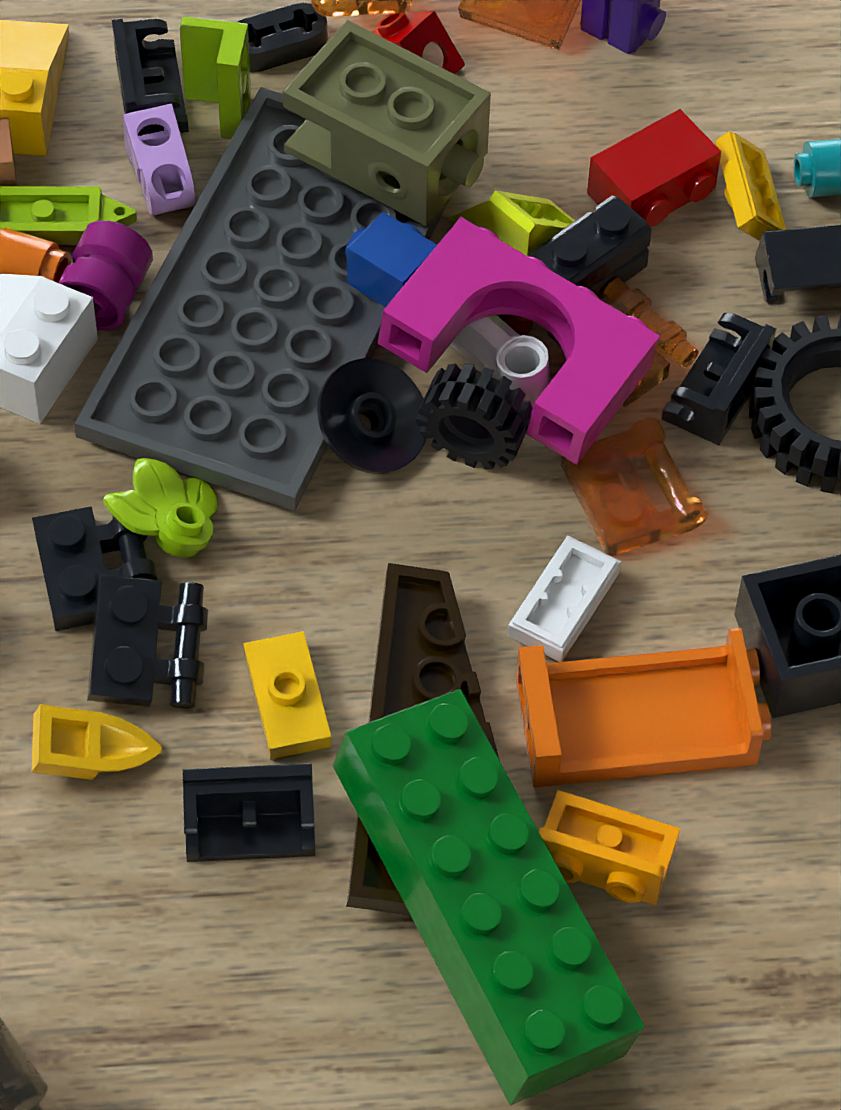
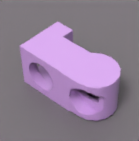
M172 104L123 114L125 148L130 164H133L138 183H141L150 216L195 206L196 198L192 175ZM158 124L164 126V131L138 136L139 131L147 125Z

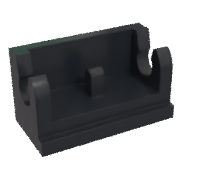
M123 18L113 19L115 58L124 114L172 104L180 133L189 132L174 40H144L148 35L168 33L167 22L161 19L123 22ZM158 124L147 125L139 131L138 136L164 131V126Z
M841 225L763 232L755 255V261L759 271L765 302L778 301L777 295H783L784 291L841 286Z
M723 313L717 323L725 329L736 332L741 338L735 337L730 332L714 328L709 336V341L680 387H676L670 396L671 401L667 402L661 418V420L718 446L751 395L757 366L759 367L761 356L766 347L772 350L777 329L768 324L761 326L733 313Z
M312 763L182 769L187 862L315 856Z

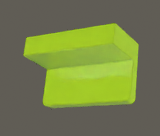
M183 17L179 29L184 96L189 100L218 103L220 137L232 139L251 102L248 24Z

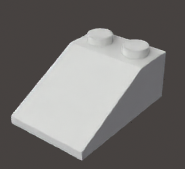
M0 274L1 408L41 424L98 340L93 297L42 276Z

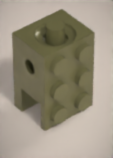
M349 20L338 29L282 91L283 107L306 119L284 144V151L425 226L461 184L467 188L471 187L482 171L484 156L488 153L491 93Z

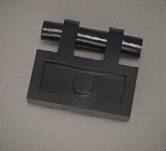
M92 506L32 518L55 631L94 624L97 581L100 574L158 580L154 562L146 557L143 542L147 539V535L130 531L113 515L110 523L96 526ZM120 550L123 561L122 566L118 569L106 571L102 554Z
M100 574L97 581L87 701L149 707L152 702L153 684L158 683L172 685L170 699L172 707L182 709L194 708L196 686L203 684L204 663L198 661L200 634L207 630L208 609L203 607L204 586L194 582L181 583L179 585L178 605L168 606L160 605L162 581ZM158 629L176 631L174 659H156Z

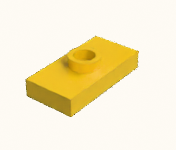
M731 131L715 140V145L721 150L720 164L726 182L724 194L733 209L738 229L759 241L763 232L787 230L765 151Z
M304 631L243 643L244 657L270 760L332 747V736Z

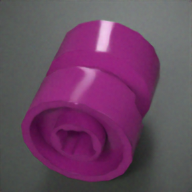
M95 221L87 225L72 254L73 263L67 265L58 283L93 297L97 330L111 331L120 327L135 298V291L142 284L153 261V252L148 242L131 228L113 221Z

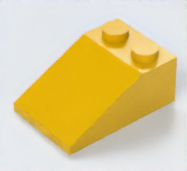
M0 20V119H9L14 154L47 156L69 36L68 24Z

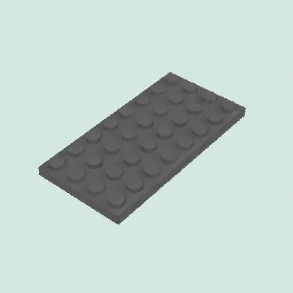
M260 87L74 423L76 437L139 459L149 458L165 462L176 471L296 511L328 446L322 435L317 416V403L321 388L330 374L341 365L352 360L372 357L378 345L382 313L386 308L347 284L346 246L352 235L359 228H367L382 212H385L401 223L413 225L425 238L430 240L450 198L425 226L284 151V144L306 119L283 107L282 93Z

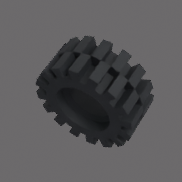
M455 363L448 365L446 370L441 368L433 378L417 412L416 423L422 426L420 433L424 439L433 438L431 446L435 450L447 449L449 451L447 458L455 462L458 456L465 458V465L473 468L476 467L478 461L481 462L484 469H494L495 464L500 468L505 467L509 461L513 462L527 433L531 417L530 413L533 409L530 401H523L526 394L521 388L510 389L512 383L510 379L505 376L500 380L493 378L494 370L484 367L482 373L476 372L475 365L465 363L461 370Z

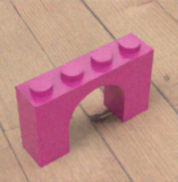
M460 217L383 310L378 344L425 373H428L458 334L466 326L480 318L507 314L524 317L540 324L559 342L566 362L534 402L526 434L577 465L650 369L660 335L650 330L640 319L627 316L601 301L588 288L576 286L554 273L541 260L526 256L504 243L489 229L477 227Z

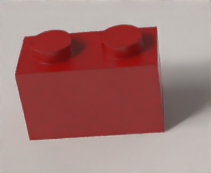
M678 109L590 157L587 194L597 205L612 195L617 196L647 221L650 227L661 223L669 213L691 201L698 202L703 200L716 188L721 150L681 109Z

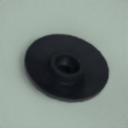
M356 359L341 365L324 382L317 403L319 426L328 446L349 466L365 473H391L413 461L422 450L426 438L424 439L420 433L422 426L416 423L417 412L424 398L413 380L398 367L379 359ZM358 414H363L369 419L371 430L363 426Z

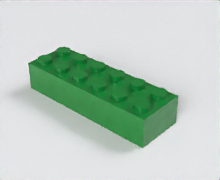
M461 689L347 730L333 763V768L509 1105L511 1106L624 1057L645 1028V1025Z

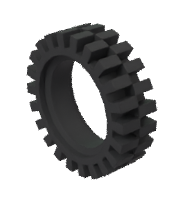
M826 315L815 317L812 333L804 321L792 325L790 338L783 332L774 338L772 350L766 347L761 356L759 367L757 366L749 406V418H753L751 431L754 439L761 438L760 451L767 459L778 453L775 468L784 475L794 465L798 466L796 482L808 487L813 474L822 476L823 480L820 491L832 494L836 479H841V440H833L822 436L807 427L795 414L790 402L789 392L800 379L809 373L824 368H841V315L837 329H831L828 316Z

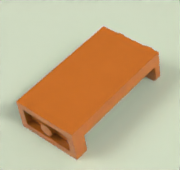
M742 628L728 629L726 643L718 647L546 663L543 645L518 647L516 684L533 788L757 765L762 741L770 740L771 719L767 703H757L754 686H758L760 681L759 661L755 648L746 649Z

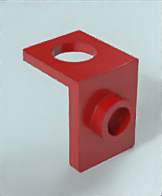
M404 10L392 12L381 19L372 31V33L421 58L426 45L430 42L436 43L443 53L442 68L453 74H456L465 66L462 57L434 10L405 13Z

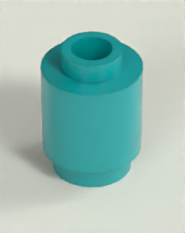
M841 138L806 141L803 145L802 153L795 154L793 163L795 182L797 187H805L809 197L841 195Z

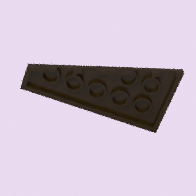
M388 563L368 723L461 689L499 759L490 722H486L480 701L481 689L477 674L471 668L465 645L466 633L448 571ZM357 814L346 907L411 916Z

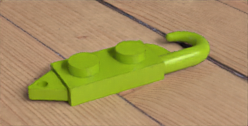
M0 186V230L8 228L56 242L58 245H77L87 225L95 221H113L125 226L137 221L135 209L103 195L101 186Z

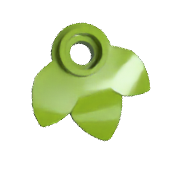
M149 458L137 459L132 472L135 490L110 493L105 495L103 503L108 511L123 526L137 534L155 536L158 546L172 556L187 558L196 555L209 544L214 532L211 518L218 510V500L214 490L206 481L195 477L182 480L175 469L162 461Z

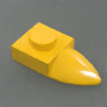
M40 704L33 714L32 773L93 780L99 772H117L135 768L149 762L162 752V746L148 733L120 717L102 712Z

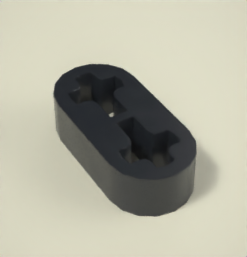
M296 3L237 21L238 23L248 24L249 42H253L256 48H252L249 44L251 73L268 70L314 56L328 40L326 14L321 8L310 3ZM300 27H303L306 33H303Z

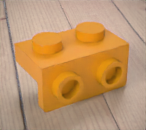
M558 790L545 826L539 829V833L566 883L580 881L605 889L609 895L623 902L638 903L643 901L656 906L679 840L681 828Z

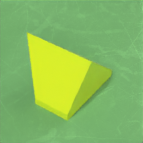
M496 190L489 200L448 217L454 224L462 217L477 227L489 229L501 241L526 256L575 222L573 218L550 199Z

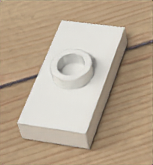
M567 535L508 624L507 636L526 646L543 645L546 656L562 662L620 573L621 561Z

